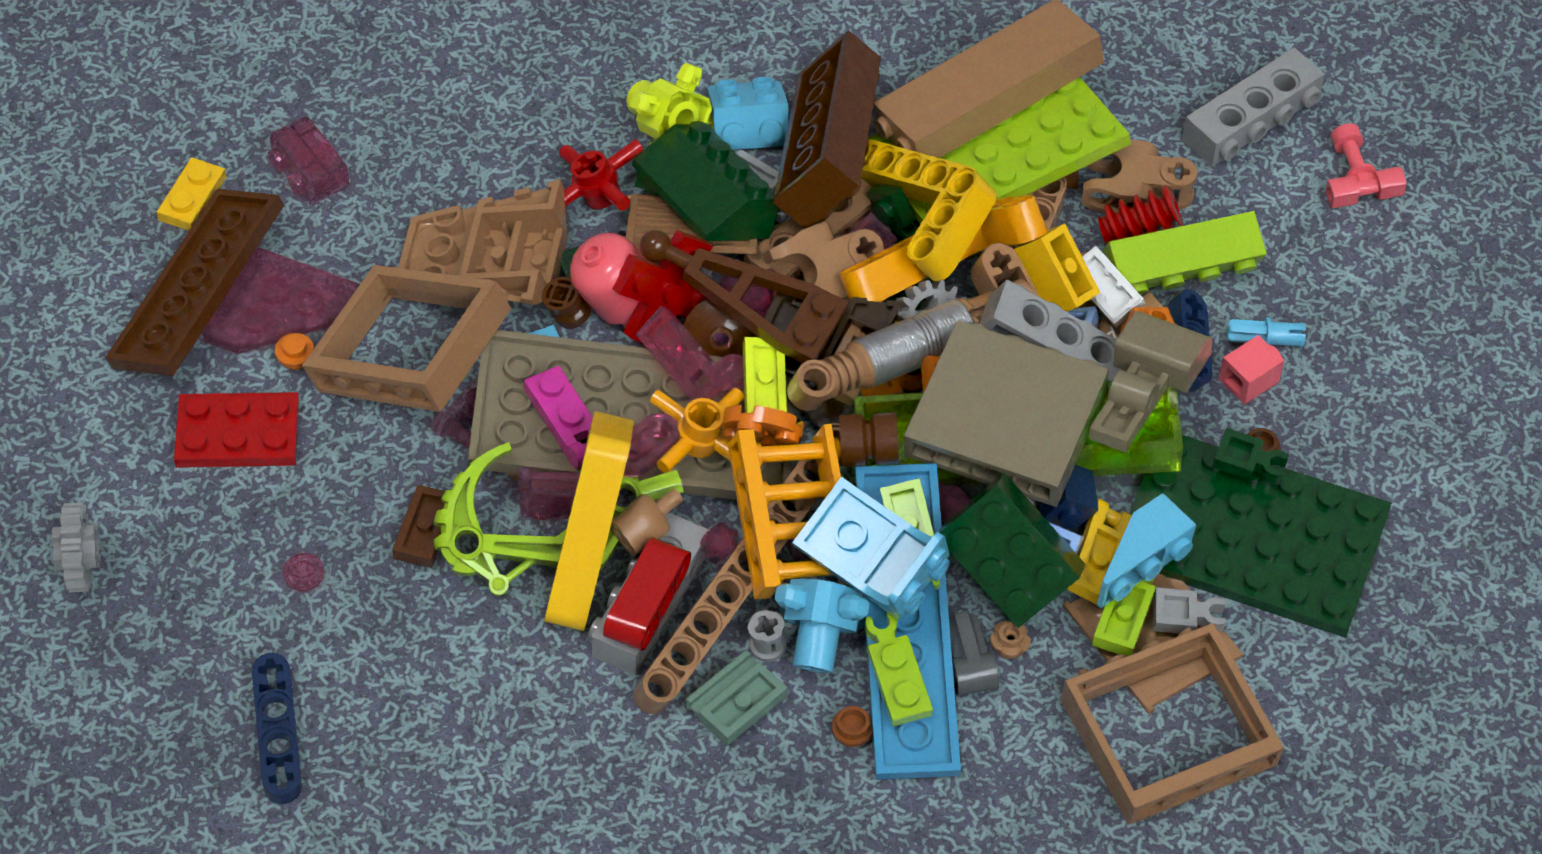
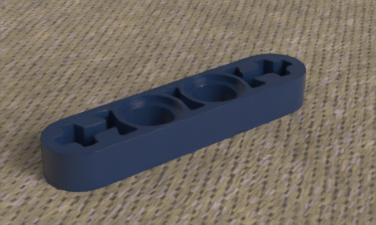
M267 653L257 658L252 665L261 777L266 797L276 804H287L298 798L302 789L292 679L288 661L280 654ZM267 669H276L277 689H269ZM274 702H280L287 707L285 713L276 718L268 717L263 713L265 707ZM278 738L285 739L290 743L288 750L281 754H273L267 750L268 744ZM284 766L288 782L286 783V788L278 789L276 767Z

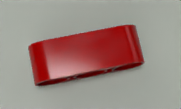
M650 538L607 615L603 636L644 651L688 571L691 552L656 538Z

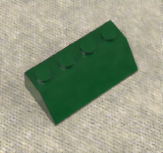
M693 121L690 124H674L633 159L632 166L701 239L712 242L770 238L778 211V206L773 203L775 192L768 186L765 180L761 179L749 167L746 161L742 160L731 149L728 143L724 142L712 130L709 124L701 121Z

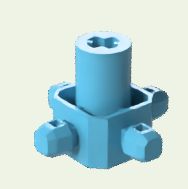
M791 579L790 584L779 585L776 588L775 600L779 604L780 612L784 615V621L799 625L792 666L807 671L833 673L840 633L856 634L857 628H865V616L868 615L870 605L868 600L854 588L825 580Z

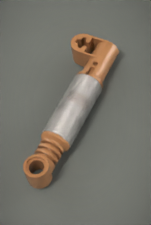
M1002 243L991 244L983 251L971 268V278L979 293L978 296L969 300L962 298L953 299L855 339L847 344L846 349L841 353H836L824 360L814 359L806 361L799 367L788 384L787 394L789 400L800 410H815L824 401L841 395L846 391L848 392L858 387L865 389L873 388L921 368L922 361L926 356H941L957 320L969 324L980 323L989 295L998 288L997 284H1001L1006 280L1020 284L1029 292L1038 296L1036 288L1013 248ZM804 380L814 382L819 391L809 389L805 385Z

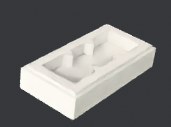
M1097 246L1093 247L1083 256L1100 290V293L1090 300L1117 328L1127 320L1133 307H1143L1146 302Z

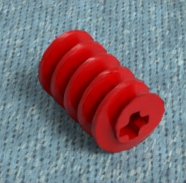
M1167 185L1162 186L1161 198H1158L1151 189L1148 190L1146 203H1143L1136 194L1133 195V207L1129 208L1125 201L1120 199L1118 212H1114L1109 204H1105L1104 216H1098L1100 231L1106 245L1110 241L1147 234V232L1161 231V226L1164 230L1175 228L1176 222L1179 226H1184L1177 200Z

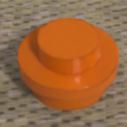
M287 334L280 338L275 345L276 359L288 369H302L303 363L314 349V344L304 334Z

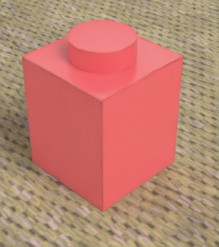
M1257 335L1223 357L1219 380L1245 405L1279 383L1285 360L1274 346L1269 345Z

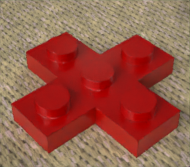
M677 229L671 239L672 246L694 256L698 248L711 251L713 247L706 240ZM630 253L612 288L619 295L639 301L623 333L630 339L650 346L664 341L677 315L687 318L690 311L698 303L708 298L682 279L685 269L665 259L661 260L658 264Z

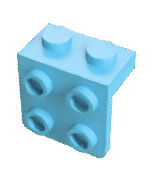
M757 77L749 83H738L736 80L725 79L717 81L716 85L708 86V97L713 109V131L724 142L728 143L732 150L784 146L789 115L788 102L780 81H774V78Z

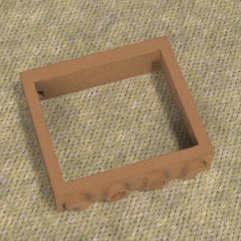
M374 265L302 366L317 391L321 393L441 412L511 310V307L497 281ZM392 298L467 308L424 372L348 360Z
M1214 623L1193 631L1189 627L1179 633L1176 638L1165 642L1162 640L1152 641L1145 645L1140 652L1127 657L1125 654L1116 655L1099 668L1091 671L1088 669L1079 670L1078 676L1065 680L1060 700L1128 825L1277 766L1284 750V746ZM1202 656L1251 744L1134 791L1086 701Z

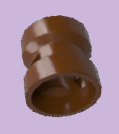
M558 277L551 280L545 286L542 293L543 303L561 327L574 329L587 321L591 313V307L574 288L571 278Z

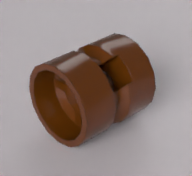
M896 412L873 413L870 420H865L862 414L839 415L842 467L865 466L868 459H872L876 465L899 464Z

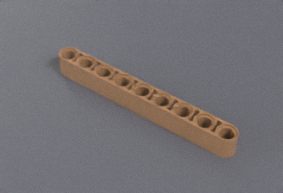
M832 423L833 436L838 438L841 447L840 424ZM840 456V460L838 461V463H839V468H840V466L842 465V458H841V456ZM816 459L799 460L782 484L812 482L807 479L803 470L812 472L816 476L817 481H820ZM818 498L788 500L795 506L796 512L787 510L782 501H770L767 506L769 519L773 520L775 524L801 522ZM744 537L636 684L633 691V699L641 711L648 714H656L669 705L752 591L750 572L744 571L738 563V560L747 561ZM787 540L776 541L774 545L776 556ZM716 590L726 592L730 596L731 603L721 601L716 594ZM694 621L703 622L708 627L709 634L698 632L694 626ZM671 652L682 654L686 659L687 665L682 666L675 663L671 657ZM648 683L659 685L664 692V697L654 696L649 691Z

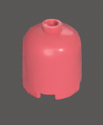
M617 233L597 234L582 243L573 255L570 277L574 288L605 324H622L626 328L639 301L619 295L612 288L629 253L644 259L646 258L636 245Z

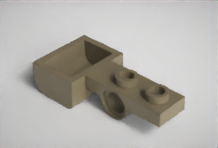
M1140 311L1134 312L1116 340L1113 366L1121 370L1118 371L1113 379L1107 402L1089 428V439L1126 453L1168 386L1185 393L1188 392L1211 355L1212 337Z

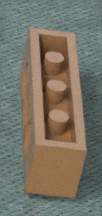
M861 178V187L851 199L846 200L844 198L835 206L834 211L825 221L821 222L818 220L812 226L828 222L834 238L857 230L867 229L877 220L873 213V205L867 195V192L873 186ZM792 217L782 223L779 222L772 230L769 239H764L760 243L757 242L756 254H745L744 262L805 281L803 272L796 264L789 261H781L766 265L762 256L766 251L785 242L789 237L794 236L805 228ZM754 285L770 298L775 297L777 293L776 291Z

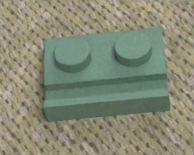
M745 650L686 698L685 708L689 711L692 710L698 716V720L728 746L788 696V687L760 662L756 663L750 657V653Z

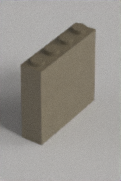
M957 320L905 432V457L926 464L937 463L938 468L986 484H991L1005 472L1026 497L1057 507L1087 439L1089 428L1094 422L1107 392L1109 369L1102 367L1092 360H1080L1065 355L1052 347L1043 348L1028 343L1015 335L1006 336L988 330L985 326L978 323L969 324Z

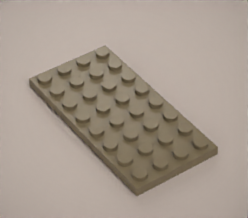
M497 330L481 353L467 468L473 460L485 452L510 442L512 453L495 461L487 469L488 471L572 481L579 480L582 466L579 468L572 466L523 389L525 379L560 366L592 417L594 411L634 420L631 445L623 477L636 475L640 481L663 474L664 472L657 466V461L679 441L676 434L678 423L650 403L653 393L659 389L684 408H686L689 402L698 398H707L718 403L733 388L739 389L744 394L743 360ZM743 400L739 404L742 405L741 413H745V402ZM787 400V412L794 415L795 406ZM587 439L578 442L584 444L587 443ZM716 451L710 456L703 458L692 457L687 454L671 470L678 471L684 491L681 494L737 500L731 463ZM791 461L763 463L760 467L763 481H766L768 485L782 484L791 472ZM788 500L782 501L784 506H787Z

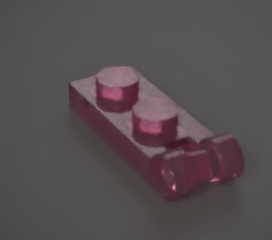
M660 306L635 334L691 401L698 398H707L714 401L713 398L720 390L726 391L733 383L731 377L719 368L668 308ZM704 374L709 380L701 388L697 381Z

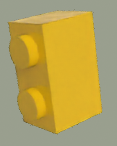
M1065 223L1049 229L1043 236L1020 244L1013 249L1036 288L1038 296L1047 302L1057 304L1062 310L1067 312L1078 308L1100 293Z

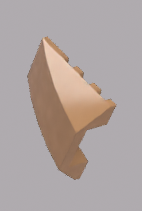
M561 179L548 182V188L533 192L530 187L515 190L513 197L495 201L493 197L480 199L477 206L463 210L460 205L411 217L398 267L447 275H460L469 278L490 279L497 281L508 301L531 305L543 302L542 293L545 286L551 280L559 277L561 258L568 239L564 191Z

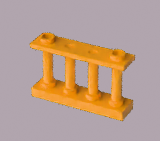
M823 424L812 438L813 443L762 447L760 443H756L754 429L738 430L727 444L754 600L771 598L776 592V588L783 583L784 579L834 575L814 560L782 563L780 559H776L774 547L776 541L795 539L808 521L775 524L773 520L769 519L767 508L770 501L822 497L824 501L841 478L838 463L841 456V447L838 438L833 436L831 424ZM816 459L820 481L768 485L762 479L760 467L763 463ZM838 578L839 584L851 587L850 585L842 581L840 578Z

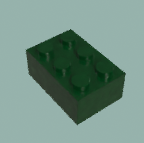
M1005 472L946 520L939 530V533L945 536L948 550L1017 628L1081 577L1086 565Z

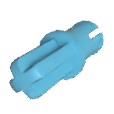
M1268 317L1264 321L1231 319L1227 324L1226 335L1229 342L1246 343L1259 335L1269 345L1303 347L1306 334H1302V331H1306V326L1303 322H1271V318Z

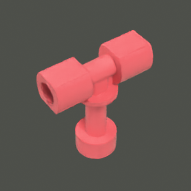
M1343 124L1333 130L1330 138L1335 151L1340 154L1345 153L1350 170L1345 177L1327 180L1325 192L1331 208L1357 204L1359 196L1374 193L1379 200L1405 194L1407 183L1400 166L1376 171L1372 164L1364 163L1359 150L1364 139L1356 124Z

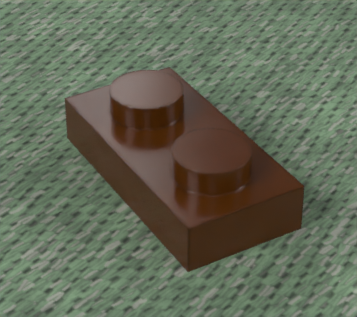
M417 485L392 549L393 559L430 568L433 567L438 554V550L434 548L433 540L441 535L440 527L434 525L436 511L444 507L441 498L445 491Z

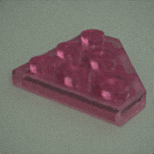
M257 247L203 330L204 341L241 354L277 343L280 338L287 334H307L330 327L360 284Z

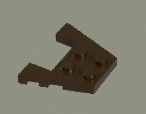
M777 292L764 319L784 333L804 300ZM859 297L844 299L849 302L847 309L817 360H824L834 355L848 324H853L871 333L894 324L901 310V303L887 300L886 303L867 301V298ZM785 355L786 399L792 404L787 394V387L803 363ZM804 380L805 385L809 389L816 391L817 385L814 382ZM834 398L824 401L815 410L805 411L797 408L819 429L823 424L839 423V415H850L852 412V406Z

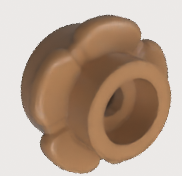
M1003 621L993 628L994 634L990 636V644L999 656L1006 659H1014L1021 656L1030 647L1031 638L1027 636L1028 630L1024 625L1017 628L1013 622ZM1013 636L1014 640H1009L1007 637Z

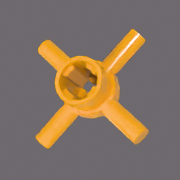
M733 388L718 403L711 399L698 398L689 402L686 408H684L661 390H656L650 398V403L678 423L676 434L679 440L657 461L658 468L662 472L667 473L687 454L692 457L703 458L710 456L715 451L730 461L727 445L730 441L723 437L724 428L722 427L724 410L726 407L739 405L744 400V394L739 389Z

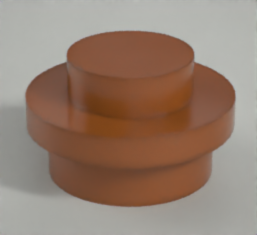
M845 707L832 720V734L842 745L848 747L864 745L873 734L872 718L861 707Z

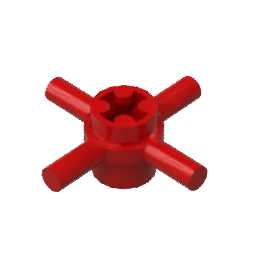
M634 139L608 159L599 151H588L580 155L570 145L562 146L559 150V156L571 166L570 171L572 173V184L563 190L565 207L582 196L587 206L592 209H602L613 204L620 211L626 210L630 205V199L620 191L617 183V170L644 150L640 142Z

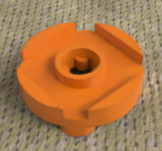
M742 405L729 406L724 410L722 427L724 428L723 437L729 441L738 430L754 429L755 440L761 442L762 447L798 444L802 440L805 423L801 421L796 424L797 416L791 413L763 406H754V410L751 413H741Z

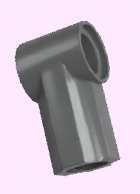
M968 611L954 613L949 618L955 694L963 695L998 689L999 674L994 654L987 651L978 615H972Z

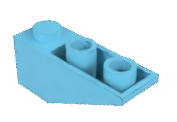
M1163 493L1133 512L1102 581L1097 605L1100 608L1113 600L1120 601L1124 599L1136 584L1142 580H1152L1160 573L1163 566L1172 560L1180 561L1191 551L1196 524Z

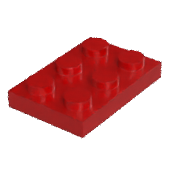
M298 392L179 394L174 451L175 467L296 466L299 417Z

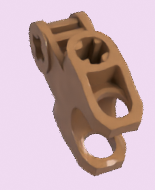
M1130 139L1131 145L1110 154L1114 159H1100L1086 166L1093 172H1102L1112 176V178H1094L1084 182L1081 204L1094 211L1104 213V205L1109 204L1114 212H1118L1120 199H1123L1128 207L1131 208L1133 207V195L1136 194L1143 203H1146L1148 190L1151 189L1158 198H1161L1163 185H1167L1173 194L1174 190H1179L1177 203L1180 210L1189 207L1194 199L1193 185L1198 175L1197 167L1194 163L1182 157L1158 156L1157 147L1147 141ZM1176 167L1181 168L1180 178L1175 177ZM1104 193L1110 196L1108 198L1098 199L1091 196V194Z
M823 222L799 231L785 242L763 253L762 256L766 265L781 261H789L796 264L803 272L805 282L814 284L840 298L846 299L848 296L839 273L883 251L884 245L880 236L868 229L857 230L834 238L829 223ZM859 249H860V251L862 252V254H859V255H858V253H857L856 250H859Z

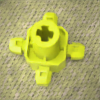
M685 62L676 76L678 79L676 83L660 78L655 82L641 80L631 87L626 99L627 107L631 113L637 116L636 121L639 130L653 137V142L674 124H690L693 121H701L709 124L713 130V117L710 116L713 109L710 99L694 91L696 86L699 87L702 69Z

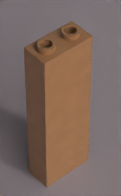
M1052 0L874 102L876 115L874 120L875 129L882 139L886 140L888 138L897 147L941 158L1103 64L1101 36L1060 0Z

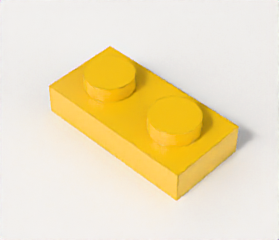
M191 157L157 210L158 221L190 231L215 191L221 187L226 179L225 168Z

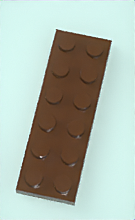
M217 189L105 357L111 368L166 376L175 375L282 210L284 204L278 195Z

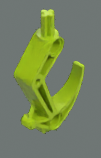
M510 442L485 452L473 460L464 472L461 471L453 479L452 489L446 490L443 494L441 501L444 503V507L436 511L434 525L440 527L441 535L433 540L434 548L442 552L445 561L453 567V573L461 576L478 575L488 582L489 591L497 597L504 596L509 590V583L533 564L557 567L566 532L565 529L556 537L482 533L474 508L477 485L484 472L495 461L512 453ZM677 470L640 481L636 475L623 477L620 489L625 488L632 491L635 498L645 494L654 501L662 498L673 488L680 494L684 493ZM616 505L613 518L623 512L626 507ZM611 528L600 570L607 565L620 543ZM469 534L476 537L479 545L475 552L463 554L456 549V542L461 536ZM501 559L522 563L504 576L499 573L494 560Z

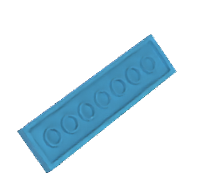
M937 463L855 467L856 487L883 506L880 488L920 478L934 534L939 532L942 525ZM945 573L940 578V589L935 590L932 580L923 591L926 594L925 599L913 615L907 613L901 621L897 619L895 634L896 638L904 635L909 637L933 708V715L892 727L867 653L876 780L960 776L961 765ZM865 597L870 604L868 615L865 616V622L866 617L871 616L876 628H887V611ZM866 634L867 647L877 643L872 641Z

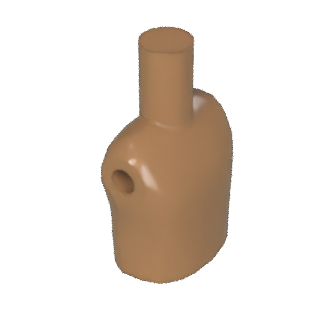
M674 488L656 502L650 496L642 494L631 501L623 512L612 519L610 528L630 555L636 556L644 549L650 538L659 540L669 532L670 525L665 515L679 505L683 498Z

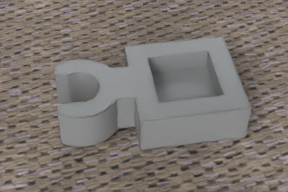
M1156 587L1153 606V631L1181 633L1189 627L1193 631L1196 630L1197 625L1204 627L1214 623L1218 632H1222L1226 619L1215 618L1210 613H1223L1226 600L1213 597L1205 602H1197V591Z

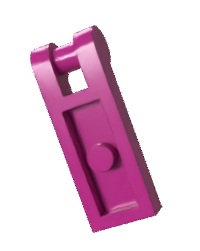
M560 366L525 379L523 389L572 466L574 468L581 467L586 443L582 444L578 441L588 439L592 415Z

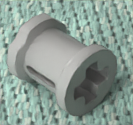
M761 610L751 616L750 623L748 624V632L751 637L750 649L751 653L761 661H777L786 652L787 642L783 634L785 623L779 613ZM761 621H763V628H762V629H760V622H761ZM771 644L775 645L774 651H772Z

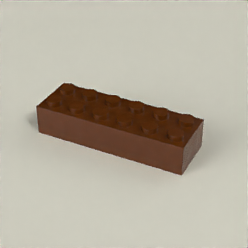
M849 30L798 74L773 203L805 229L811 227L818 220L821 222L825 221L832 214L835 206L844 198L846 200L851 199L859 191L862 184L860 179L862 168L865 164V149L869 142V126L873 119L871 114L873 103L876 100V85L880 78L879 67L881 57Z

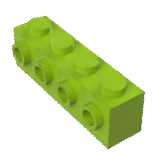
M1255 211L1110 241L1102 251L1140 295L1149 291L1148 288L1162 285L1163 290L1174 289L1184 285V280L1197 277L1199 282L1211 281L1220 277L1221 272L1234 270L1235 274L1247 273L1255 270L1257 264L1267 254Z

